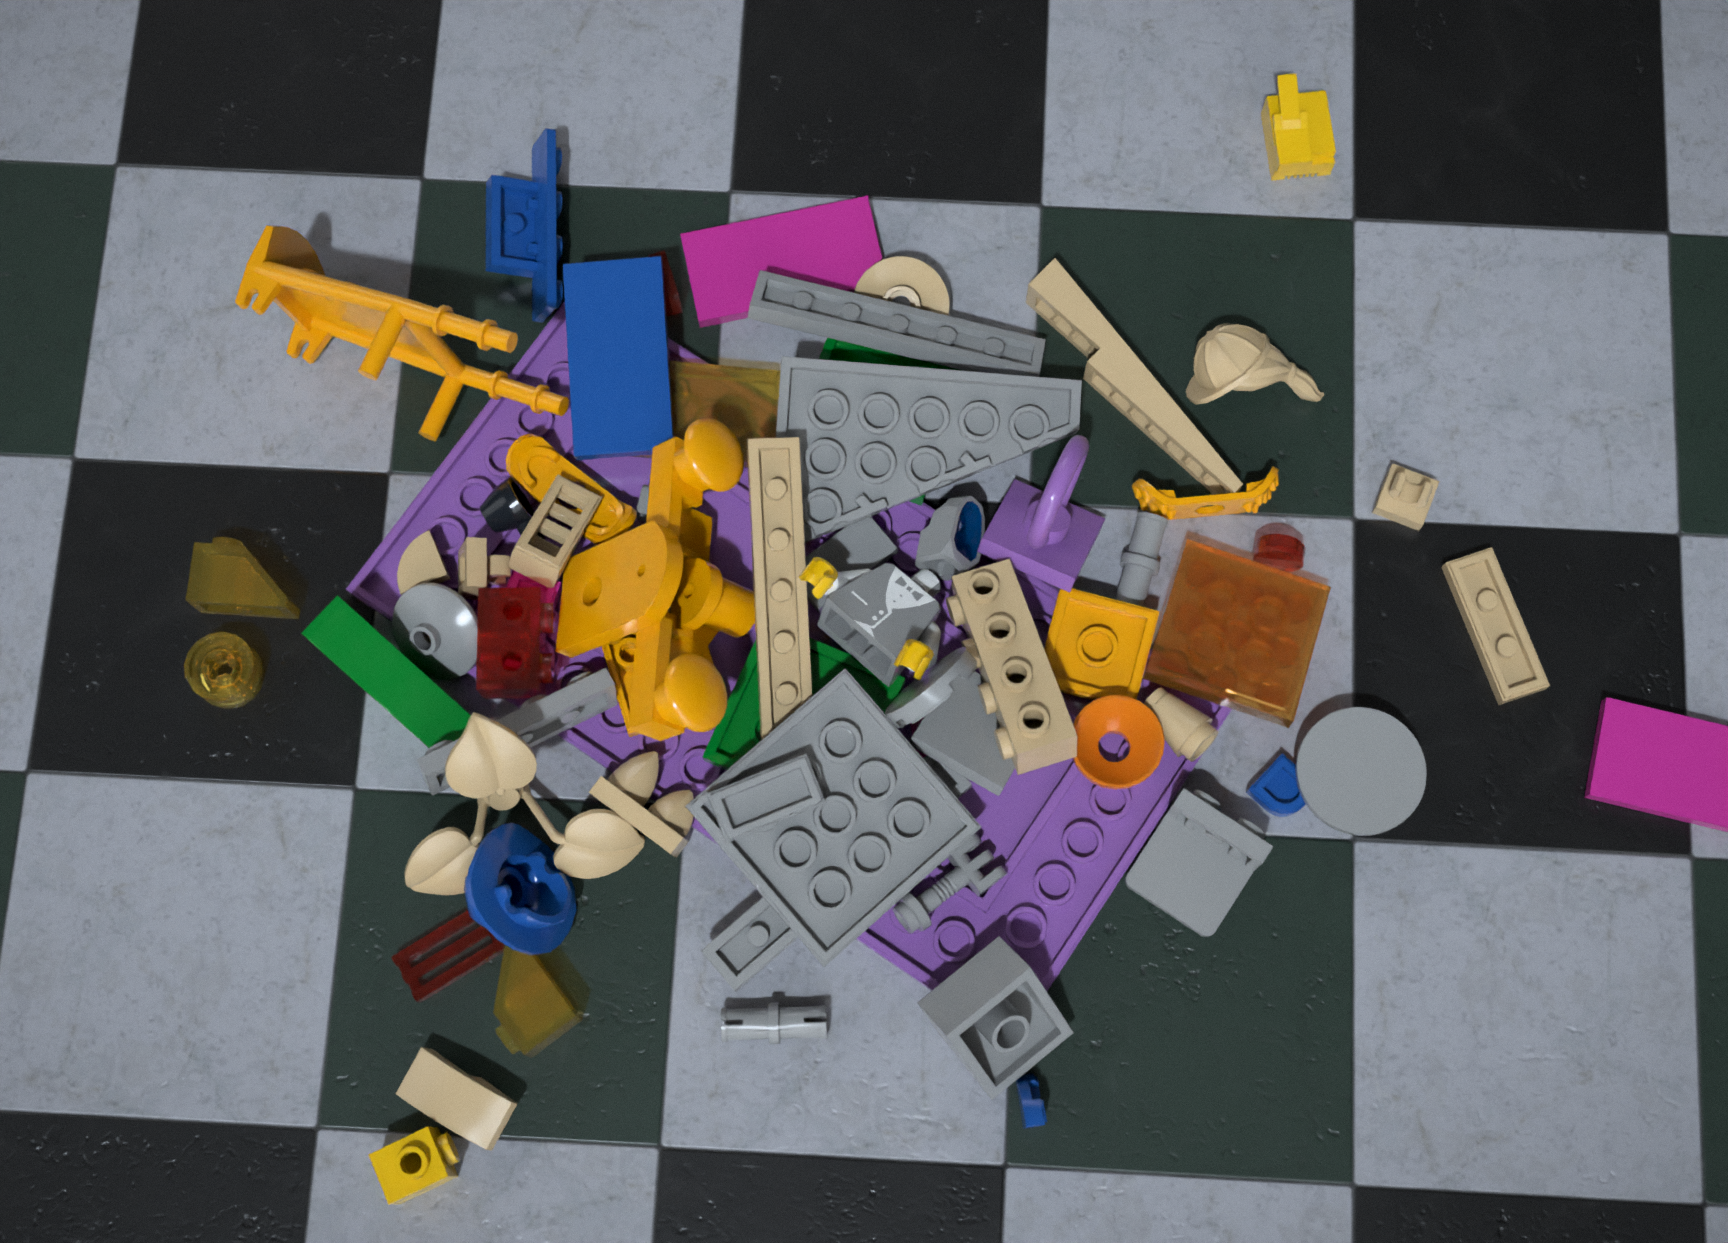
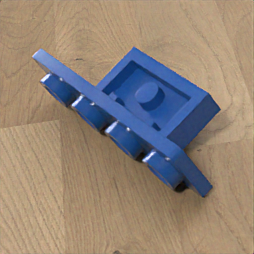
M545 128L532 146V181L491 175L486 182V271L532 278V321L541 323L555 309L559 308L563 295L562 281L557 280V264L561 258L563 241L561 235L556 233V220L559 218L562 209V193L556 190V176L561 168L562 150L560 147H556V130Z

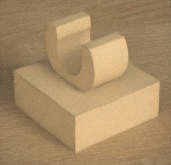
M1392 464L1388 469L1372 513L1419 531L1425 522L1440 481Z
M466 537L458 550V593L464 599L479 600L487 588V584H505L506 577L511 576V568L508 565L510 556H487V538Z

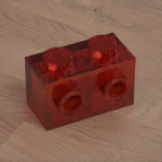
M541 587L478 588L476 690L484 699L532 698L536 695L545 694V684L554 683V654L546 653V633L555 632L554 603H547V598Z

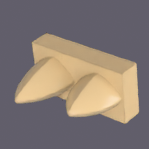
M652 751L631 758L620 765L607 780L600 776L589 793L677 858L689 842L685 839V836L692 825L694 816L685 806L694 797L693 792L690 790L676 791L659 798L648 810L644 808L657 781L659 769L658 753Z

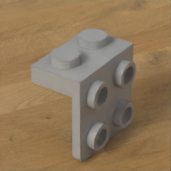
M1183 788L1126 875L1125 883L1130 890L1200 936L1209 937L1216 932L1249 878L1263 864L1273 846L1263 840L1266 834L1255 824L1242 818L1235 822L1219 811L1221 804L1210 795L1197 789L1190 793Z

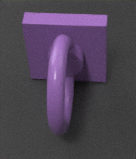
M1075 435L1069 440L1044 491L1014 479L985 531L977 552L999 562L1010 558L1013 568L1069 593L1071 592L1105 521V518L1068 502L1088 454L1089 441L1086 437Z

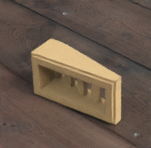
M557 475L514 546L508 564L509 567L548 588H553L596 512L602 497ZM559 498L583 511L578 515L555 503V501ZM549 515L572 527V530L547 519V516ZM540 533L562 544V547L560 548L538 537L537 534Z

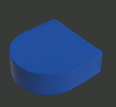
M1283 753L1246 791L1264 810L1274 816H1291L1305 806L1296 781V765Z

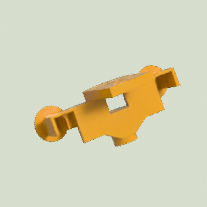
M697 419L687 428L684 440L675 436L653 447L645 524L570 557L564 568L555 652L573 658L636 632L628 730L658 741L685 733V728L695 732H706L715 728L721 722L727 708L726 685L718 669L709 660L702 657V653L719 631L737 638L745 635L755 623L754 591L723 578L719 568L710 563L712 517L691 508L702 505L703 491L707 489L717 492L728 491L739 482L743 473L744 457L738 439L725 424L715 419Z

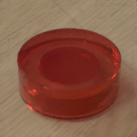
M1267 534L1256 540L1253 561L1258 566L1270 571L1295 572L1304 565L1306 547L1300 540L1292 536Z

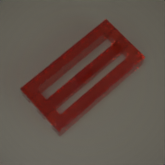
M466 911L391 958L400 969L405 983L409 985L415 1001L421 1003L508 950L509 947L498 941L485 927L480 926L412 968L409 962L475 923L469 916V911ZM490 935L493 941L492 944L422 986L418 978Z

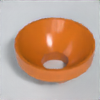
M1110 695L1093 700L1080 711L1073 723L1077 733V757L1072 759L1080 773L1090 782L1100 787L1118 790L1138 785L1152 775L1163 756L1165 741L1160 722L1150 708L1134 698ZM1108 734L1122 736L1127 741L1129 747L1128 756L1119 762H1110L1104 759L1098 747L1102 737Z

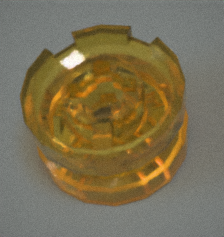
M227 632L208 634L196 641L188 651L184 663L185 679L188 680L192 691L214 707L223 709L239 708L252 701L261 690L265 678L264 663L258 652L236 634ZM229 663V667L233 669L230 675L227 673L218 675V669L223 664Z

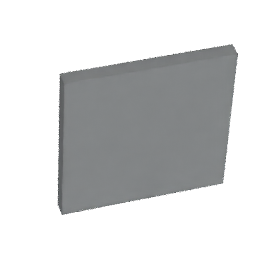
M846 668L685 806L823 967L831 962L981 828V825ZM807 754L826 803L726 843L708 800L707 793Z

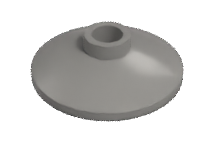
M423 583L410 588L398 599L392 619L396 642L402 654L425 675L436 679L450 680L461 677L476 665L482 651V630L474 610L459 593L441 584Z

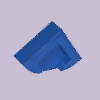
M1033 1073L1024 1074L1016 1080L1023 1129L1040 1127L1045 1125L1047 1119L1043 1099H1040L1039 1081Z

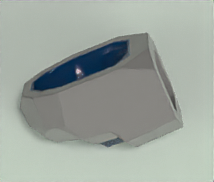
M971 495L949 498L946 503L933 512L929 526L920 532L915 561L916 567L927 569L938 579L946 581L952 580L951 576L973 570L976 567L981 553L977 551L985 533V516L982 505Z

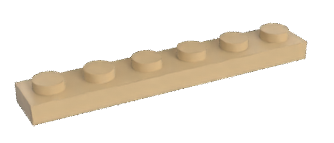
M799 437L747 440L761 740L812 697L807 581H801L798 578L806 568Z

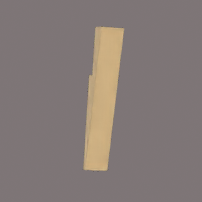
M1054 258L1028 284L1026 304L1089 359L1086 363L1083 379L1213 495L1238 493L1243 483L1057 259Z

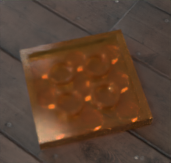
M1187 539L1179 558L1142 679L1289 728L1295 719L1331 587Z

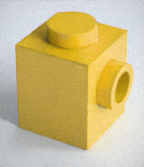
M427 1126L368 1154L388 1205H400L459 1177L454 1167V1164L460 1162L457 1148L449 1133L446 1132L441 1135L437 1127Z

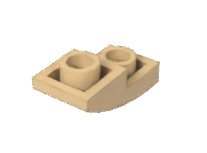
M423 1047L420 1048L396 1092V1095L436 1122L472 1143L491 1151L518 1104L483 1078L468 1075L435 1050Z

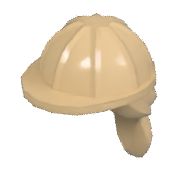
M1227 323L1207 331L1206 335L1199 340L1194 357L1195 375L1189 381L1186 389L1187 398L1196 405L1209 403L1231 390L1255 391L1279 381L1288 384L1302 400L1318 402L1324 396V392L1318 390L1312 376L1308 372L1297 368L1295 363L1289 362L1279 349L1270 344L1266 334L1260 333L1249 326Z

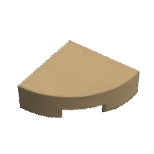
M429 530L414 539L400 559L397 583L401 595L419 584H440L451 579L434 537Z

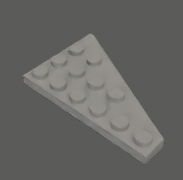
M782 356L776 438L799 437L804 542H809L1076 434L1080 424L1082 380Z

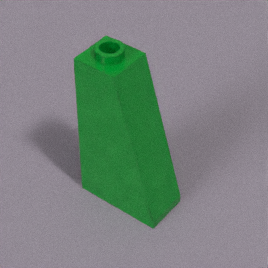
M338 595L301 633L428 748L441 741H455L463 734L471 715Z

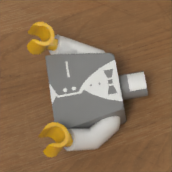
M814 557L798 578L801 581L810 582L815 586L812 594L817 599L822 598L823 595H828L817 626L886 686L889 687L893 684L905 667L915 672L914 678L921 680L924 672L935 665L941 637V630L935 622L941 607L939 602L933 597L940 592L941 585L938 578L931 571L920 569L909 578L895 565L884 563L874 570L866 568L837 572L835 567L827 560Z

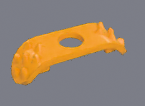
M534 434L520 436L508 449L505 459L506 470L526 492L540 503L557 475L579 484L602 497L596 512L583 534L585 538L594 544L599 545L628 532L634 523L637 511L632 506L620 501L561 456L542 437ZM557 498V500L555 501V503H557V504L563 506V505L559 502V498ZM579 508L569 509L578 515L583 511Z
M1273 466L1265 479L1247 483L1246 492L1176 498L1174 490H1157L1147 481L1140 478L1132 484V490L1135 498L1140 503L1142 511L1147 510L1149 513L1157 514L1167 520L1250 513L1251 511L1256 514L1259 506L1262 503L1266 504L1272 498V491L1274 492L1279 485L1278 472L1280 469Z

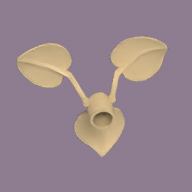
M474 712L470 716L463 734L450 751L445 764V775L449 786L463 796L477 798L478 812L474 832L468 837L459 828L446 827L428 835L416 846L406 864L404 872L405 883L408 888L421 893L436 895L464 893L465 877L468 874L474 854L480 845L478 843L481 842L484 836L488 808L491 806L500 811L508 810L516 806L519 799H524L550 839L560 844L553 855V861L557 869L571 877L592 879L618 871L638 855L644 846L645 839L634 826L616 812L606 809H591L580 813L567 823L565 834L557 831L531 794L529 783L532 781L537 769L535 754L531 747L506 726Z

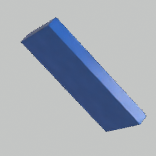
M662 257L563 264L574 458L577 461L652 455L653 447L674 437Z

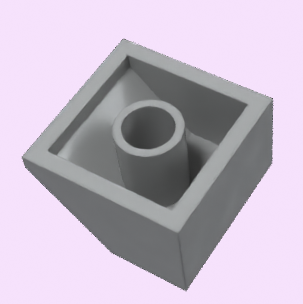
M1000 936L917 1002L942 1039L992 1100L1074 1033L1031 967Z

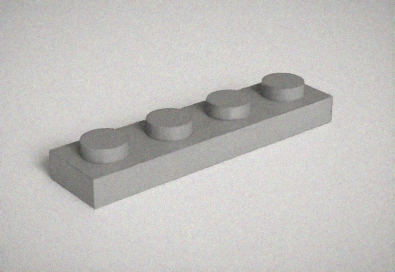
M606 668L595 673L584 672L572 678L566 687L548 696L545 694L536 695L525 701L519 710L501 719L499 717H492L490 719L506 726L520 736L530 747H533L618 705L615 683ZM459 739L455 741H441L430 747L424 756L417 759L423 779L432 796L450 787L446 780L445 764L450 751Z

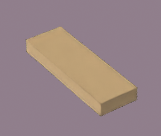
M1491 547L1446 562L1441 568L1498 705L1547 689L1550 684L1493 548Z

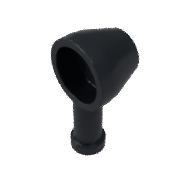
M510 477L498 484L480 505V511L484 519L495 533L517 529L519 534L522 535L535 513L522 489ZM540 533L537 534L538 537L546 540L544 535Z

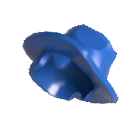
M507 823L488 832L481 841L470 864L468 874L465 877L464 893L469 916L476 923L485 927L498 941L509 948L528 955L551 952L562 943L570 932L577 910L575 888L570 876L556 868L553 861L554 852L544 842L522 826Z

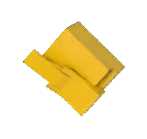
M1297 73L1277 75L1278 95L1266 96L1261 111L1271 181L1284 180L1286 176L1287 179H1290L1292 175L1293 179L1297 175H1299V178H1302L1303 174H1305V177H1308L1309 174H1311V177H1314L1315 173L1317 176L1330 175L1335 164L1334 155L1336 148L1326 90L1298 93Z

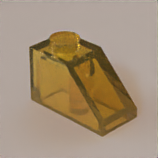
M214 537L212 543L194 542L186 601L200 613L299 619L300 609L261 562L243 545L242 541L228 537Z
M506 945L504 946L493 1011L501 1025L495 1031L513 1055L520 1050L523 1055L533 1058L583 1019L536 955H528L515 951Z

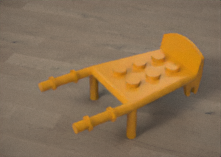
M266 225L246 264L235 303L241 309H247L252 296L259 293L252 304V309L258 315H262L274 301L295 322L286 350L287 354L292 358H297L302 346L309 343L302 357L307 363L312 364L330 339L336 337L368 349L358 372L371 380L378 379L388 357L445 377L418 432L421 436L431 441H437L464 384L488 392L491 399L499 400L504 397L529 405L532 412L537 414L547 411L563 416L569 406V399L567 397L550 392V388L544 384L534 387L509 379L507 373L501 370L491 373L466 365L440 337L449 333L476 342L481 350L488 351L491 348H496L511 353L516 348L518 336L515 332L499 328L495 320L486 319L480 322L455 314L453 309L447 305H441L436 308L398 295L327 277L315 250L305 237L288 227Z

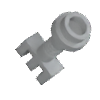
M976 833L948 857V860L955 867L952 871L916 898L908 892L898 901L899 904L893 908V913L897 920L910 934L917 929L922 932L930 927L932 922L928 914L966 885H969L977 897H979L1008 874L1002 866L991 870L986 877L983 876L980 869L995 857L987 849L975 859L971 860L967 853L973 851L982 842Z

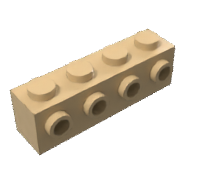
M1010 558L951 576L953 596L946 598L947 608L954 627L960 625L964 627L968 639L961 641L962 647H966L977 661L976 667L979 668L984 682L978 685L979 696L985 713L987 715L995 713L1000 728L994 730V735L1002 759L1012 758L1017 775L1077 757L1076 730Z

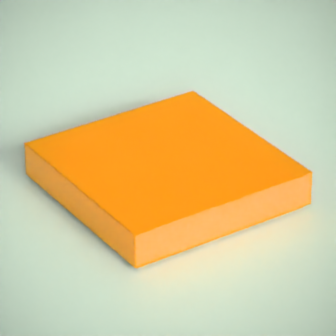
M1073 588L1070 593L1060 589L1044 647L1060 691L1090 700L1110 695L1128 696L1137 700L1160 611Z

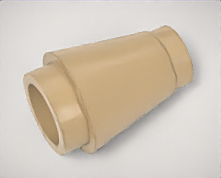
M1162 687L1155 690L1143 703L1158 718L1163 729L1164 739L1177 757L1184 755L1190 762L1196 760L1210 747L1219 733L1211 725L1212 718L1173 694L1168 693Z

